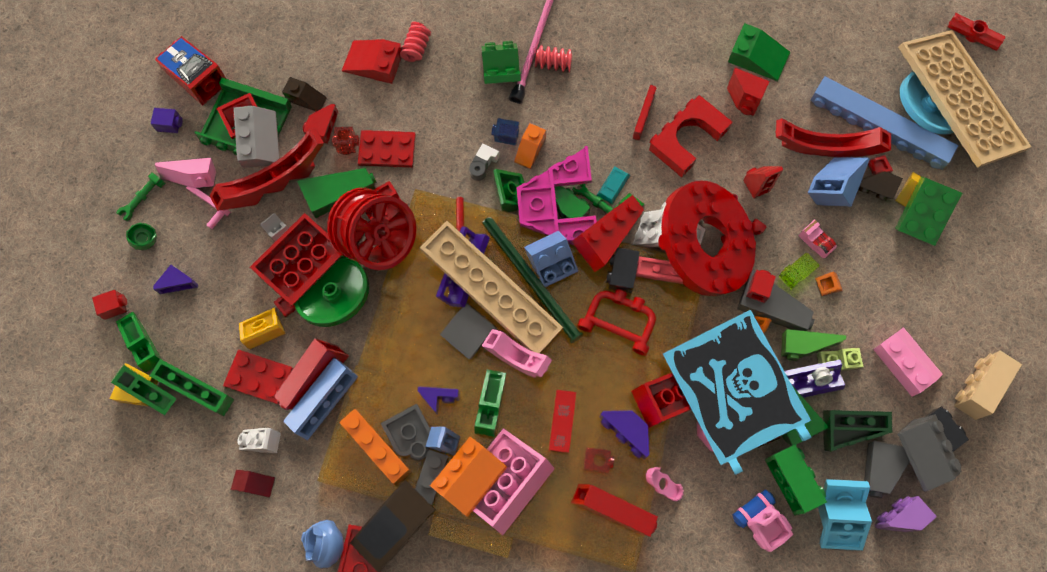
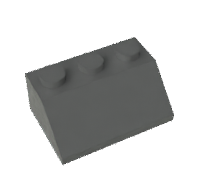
M936 414L914 419L898 433L924 492L954 480L962 472L961 464L955 458L952 444L946 438L943 424L938 420Z

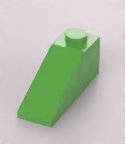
M786 329L782 333L781 356L787 357V360L797 361L799 358L841 344L846 340V335Z

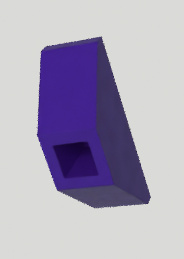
M632 410L603 411L599 416L601 419L600 423L608 430L611 428L616 433L615 437L622 444L627 443L632 448L630 451L637 458L640 459L642 457L645 460L649 455L648 424Z

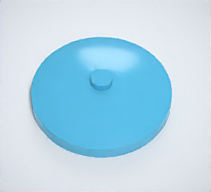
M911 72L902 81L900 86V98L906 112L918 125L936 134L953 133L948 122L932 101L927 90L922 86L917 75Z

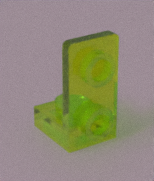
M805 253L792 265L789 264L784 268L779 277L792 290L819 267V264L808 253Z

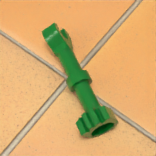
M153 172L148 175L149 181L135 193L136 196L128 205L117 210L116 213L120 216L126 212V215L123 217L124 220L129 221L132 218L134 209L142 200L145 201L146 195L155 185L162 188L166 184Z
M579 184L582 187L581 189L572 188L575 195L586 197L593 203V206L599 207L607 214L614 209L603 202V198L591 193L585 184Z

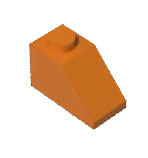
M529 123L522 136L514 160L515 163L529 169L532 168L546 140L545 129Z

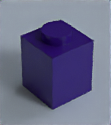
M154 108L150 124L157 132L178 133L179 127H182L183 120L176 109Z

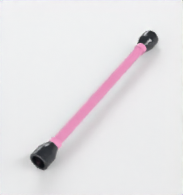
M546 0L521 72V81H517L509 95L511 102L518 104L523 102L525 82L553 0Z

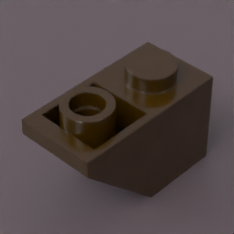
M881 171L863 178L858 190L869 194L870 191L876 193V198L887 201V198L894 199L903 178L886 171Z

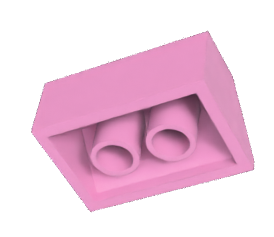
M904 327L873 349L912 397L924 391L943 375Z

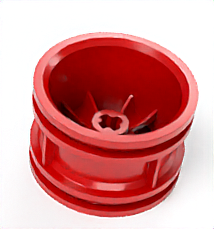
M355 188L343 194L333 205L327 222L328 236L333 247L343 256L373 270H386L401 263L410 253L416 239V220L410 207L398 198L370 188ZM371 208L374 218L367 222L361 216ZM386 212H387L388 220H387L386 218H384ZM355 232H365L366 239L359 245H356Z

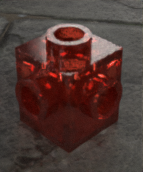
M334 127L332 146L336 148L338 154L349 155L356 153V146H359V136L355 134L353 127Z

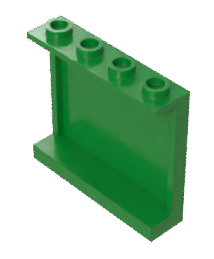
M221 78L219 85L222 90L202 131H195V135L200 143L206 146L214 145L221 151H233L237 155L236 137L233 139L230 137L217 110L218 107L251 93L258 107L276 111L279 136L292 105L287 98Z

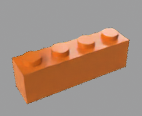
M356 409L352 410L339 422L395 486L412 473Z

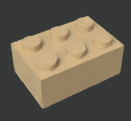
M1002 351L994 354L990 353L984 359L980 358L974 366L976 371L974 374H970L965 381L967 386L956 395L955 399L957 402L955 407L975 420L993 414L1022 364Z

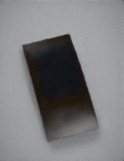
M405 480L373 514L350 544L377 572H380L409 542L408 540L422 527V524L436 509Z

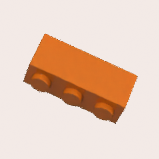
M469 437L430 486L468 517L503 474L507 466L472 437Z

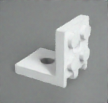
M664 209L644 212L638 231L635 234L634 247L649 248L659 246L658 239L662 235L661 225ZM698 224L697 239L701 245L706 229Z

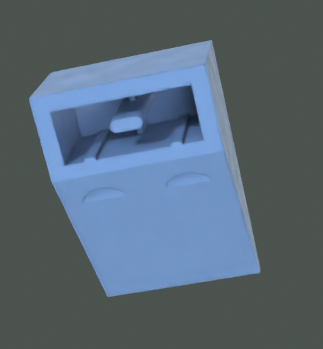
M834 157L814 177L808 194L817 205L851 207L870 159Z

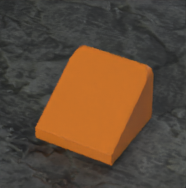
M834 271L815 278L821 296L843 291L837 273Z

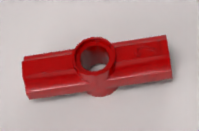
M958 13L954 14L947 26L964 35L969 42H979L996 51L1006 38L1004 35L989 29L986 22L982 20L972 21Z

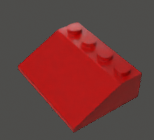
M304 213L250 268L278 295L293 306L343 255L333 247L328 233Z

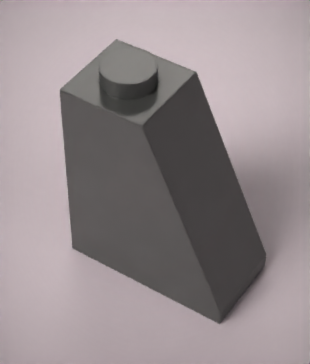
M877 441L868 443L864 481L869 482L870 497L882 498L884 495L891 494L910 462L904 447Z

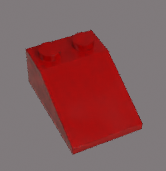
M385 39L354 40L342 72L392 84L401 61V43Z
M673 373L646 382L631 391L646 424H648V429L692 410Z

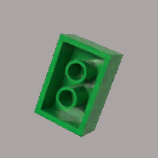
M921 176L895 229L935 246L963 193Z
M796 444L765 459L794 516L807 513L827 503L825 491L816 483L814 471L811 467L807 466L804 461L805 455L800 448H797Z

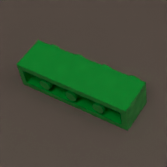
M162 359L159 360L150 374L151 378L222 416H225L234 401L232 397Z

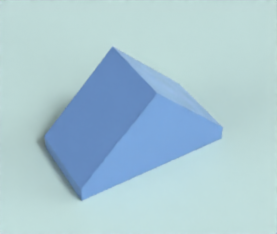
M431 427L425 447L454 456L461 436L446 427Z

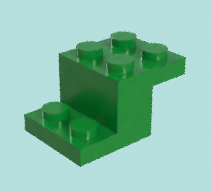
M503 41L501 45H495V42L485 43V46H481L485 84L521 81L517 43Z

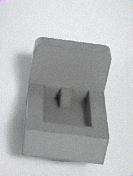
M275 213L260 224L275 242L289 229Z

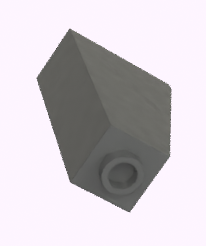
M752 270L745 284L737 309L743 312L751 310L754 316L770 318L771 322L791 330H811L815 320L812 318L814 312L777 285L773 284L770 297L765 303L746 297L752 276L756 272Z

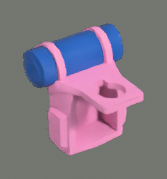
M765 489L744 506L739 507L732 516L734 522L739 527L744 528L748 526L754 533L753 538L760 548L772 552L793 536L787 518L780 514L773 506L776 503L773 494Z

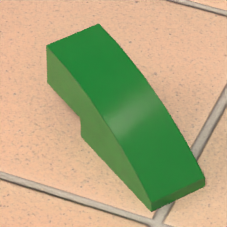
M131 312L116 321L127 348L133 354L137 366L146 373L157 365L161 357L136 314Z
M487 369L480 396L474 434L495 437L506 380L505 372Z

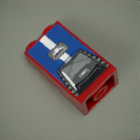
M182 36L155 58L158 65L202 106L222 89L219 85L221 78L226 79L218 64Z

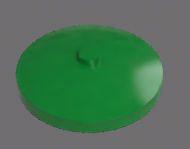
M342 256L294 306L301 317L312 325L331 327L342 324L355 316L365 304L369 294L368 276L358 262Z

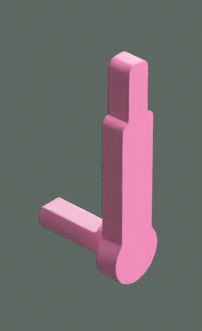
M186 187L187 190L216 209L208 195L197 188ZM229 210L217 211L207 223V226L212 230L224 215L228 216L231 212Z

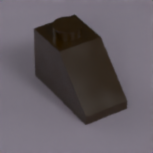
M289 77L282 91L290 103L315 112L322 109L327 99L325 95L308 83Z

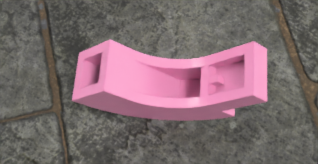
M494 329L491 330L482 344L485 349L503 362L534 378L536 376L542 377L552 361L548 356L530 351L516 343L504 332Z

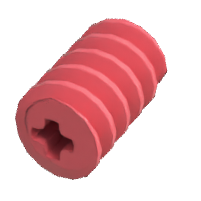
M414 21L411 23L402 46L400 56L408 62L422 60V55L425 52L424 49L427 47L426 43L429 41L428 37L431 36V31L422 23Z
M540 45L536 52L535 68L540 63L541 69L547 64L548 70L554 65L555 71L561 66L562 72L568 67L570 73L572 62L571 49L565 54L563 48L558 53L556 47L551 52L549 46L544 51L543 46Z

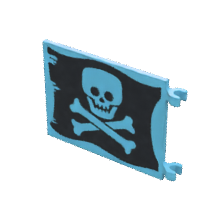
M751 310L663 353L720 465L728 462L735 475L743 472L737 461L738 456L793 429L797 430L802 441L812 438L805 427V423L811 421Z

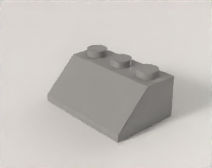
M256 106L234 107L237 161L242 168L269 166L280 159L276 111Z

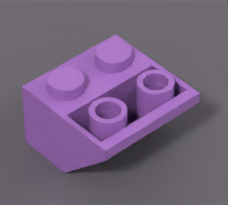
M908 496L904 499L899 498L891 505L893 509L889 513L885 511L877 517L878 522L874 526L877 529L901 532L920 531L937 516L919 496L912 498Z

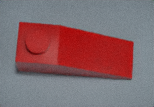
M763 166L758 169L755 167L747 171L743 181L755 199L772 190L784 169L782 166Z

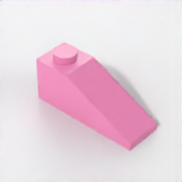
M211 158L155 163L159 176L163 180L193 188L211 187L214 185L216 170Z

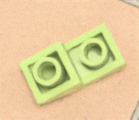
M860 348L821 351L817 353L818 364L841 360V370L863 367Z

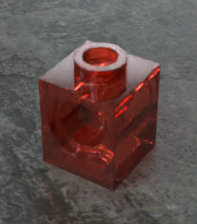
M586 447L583 471L608 474L609 469H613L614 456H611V451ZM594 457H603L605 464L603 466L595 465Z

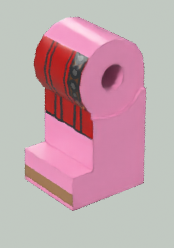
M813 220L798 236L822 258H826L836 249L837 245L831 237L822 231L819 227L820 224Z

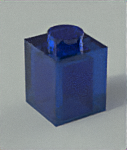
M498 118L497 123L493 124L491 135H494V141L516 146L520 130L519 122Z

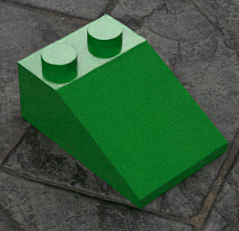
M744 23L728 63L778 82L790 51L763 30Z

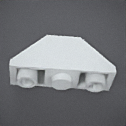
M271 428L243 430L238 437L239 450L277 453L281 433Z

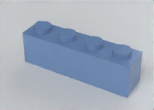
M333 358L284 419V423L295 434L308 440L358 376L345 364Z

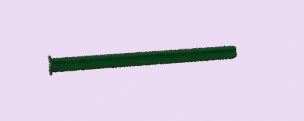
M487 217L482 222L484 227L554 319L563 327L562 329L570 338V343L572 344L579 340L583 333H580L495 221L491 217Z

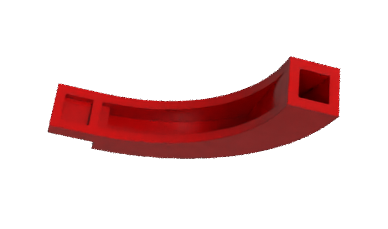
M783 118L776 120V138L782 140V146L802 154L828 157H863L891 151V133L881 127L858 133L826 134L805 130Z

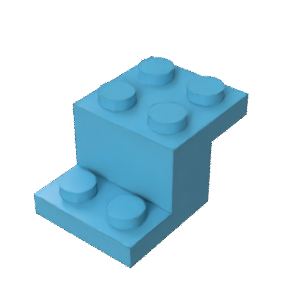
M826 479L823 490L826 493L825 499L827 503L818 507L823 525L820 547L826 549L863 550L872 523L866 505L870 490L869 482Z

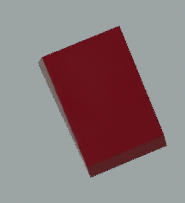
M236 470L230 490L270 498L275 477L251 471Z

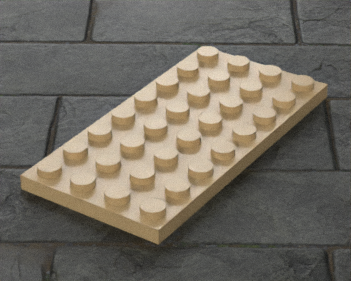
M953 30L903 42L898 47L977 168L1031 148V145Z

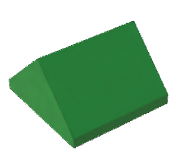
M500 169L493 170L502 214L519 210L517 187L524 183L522 174Z

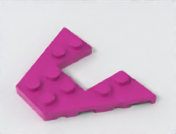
M585 146L584 149L574 155L566 157V160L551 166L541 175H536L529 182L517 187L520 226L547 236L559 231L567 239L568 244L573 245L572 240L597 222L596 216L558 219L554 187L592 183L588 146Z

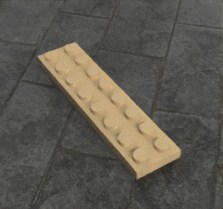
M448 221L420 247L419 250L528 350L540 353L563 328Z

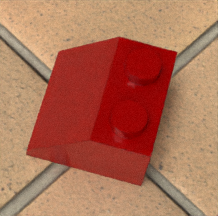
M735 67L727 89L736 108L744 115L754 116L770 81Z

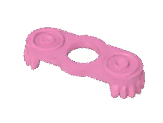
M659 467L648 469L646 480L655 488L657 493L663 494L672 501H680L682 499L684 490H682L681 484H675L667 474L660 472L661 468ZM662 478H664L666 481V485L663 490H661L659 486V482Z

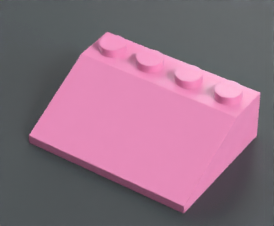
M503 428L487 450L503 462L507 468L473 510L501 535L505 534L555 469L545 457Z

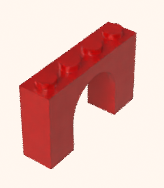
M700 95L695 99L692 98L686 104V108L683 111H678L674 116V120L671 123H666L661 130L662 132L659 135L655 134L649 142V151L681 178L694 166L697 158L679 144L676 133L685 126H697L706 131L716 141H719L729 131L733 123Z

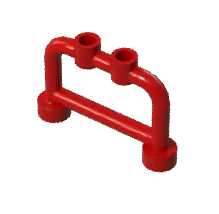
M616 289L615 293L607 290L597 293L590 304L585 318L579 319L577 328L591 333L595 325L635 342L632 351L638 355L647 356L650 349L647 343L656 323V316L653 310L644 305V299L634 297L633 300L626 298L627 293L620 289ZM607 298L615 304L627 306L634 312L647 315L648 322L642 336L594 317L600 301Z

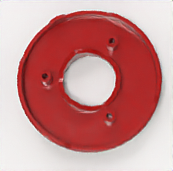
M694 181L676 189L665 201L667 204L662 216V235L658 239L659 247L666 251L672 267L683 280V285L691 291L705 296H720L736 291L748 280L755 262L756 241L752 230V223L745 210L728 190L710 181ZM701 219L704 223L712 225L724 234L721 236L723 246L714 257L706 254L698 242L697 226Z

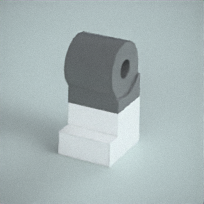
M485 144L481 145L469 167L472 179L481 181L486 177V170L491 161L495 163L500 157L499 151Z

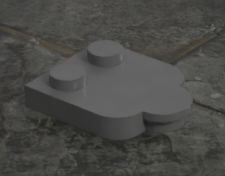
M418 404L381 423L398 455H410L415 460H422L427 456L429 448L425 446L431 429Z

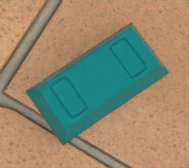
M614 166L596 196H600L603 200L613 204L630 174Z

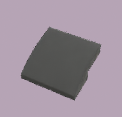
M467 303L454 316L440 335L470 360L481 348L491 330H496L497 327Z

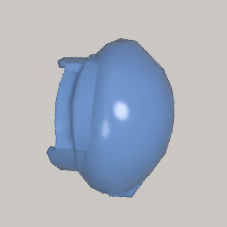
M320 521L302 534L301 541L306 551V561L313 562L320 569L329 568L338 561L343 552L344 541L342 533L336 527L334 521Z

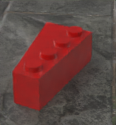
M631 195L571 241L594 272L607 264L644 209L637 199Z

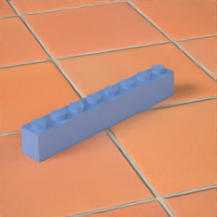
M824 76L810 100L814 102L815 106L829 110L832 115L840 116L846 119L849 124L857 125L863 128L864 131L878 127L885 129L891 133V143L897 149L913 154L914 158L924 160L936 169L943 170L949 164L959 146Z

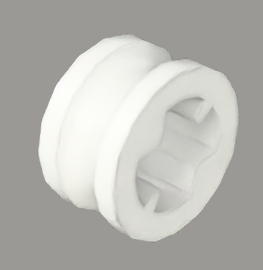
M826 367L816 369L812 373L817 386L827 385L833 380L829 369Z

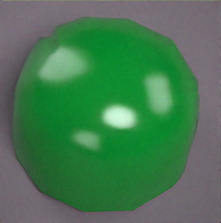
M137 223L126 231L127 242L135 250L144 251L150 249L156 242V231L149 224Z

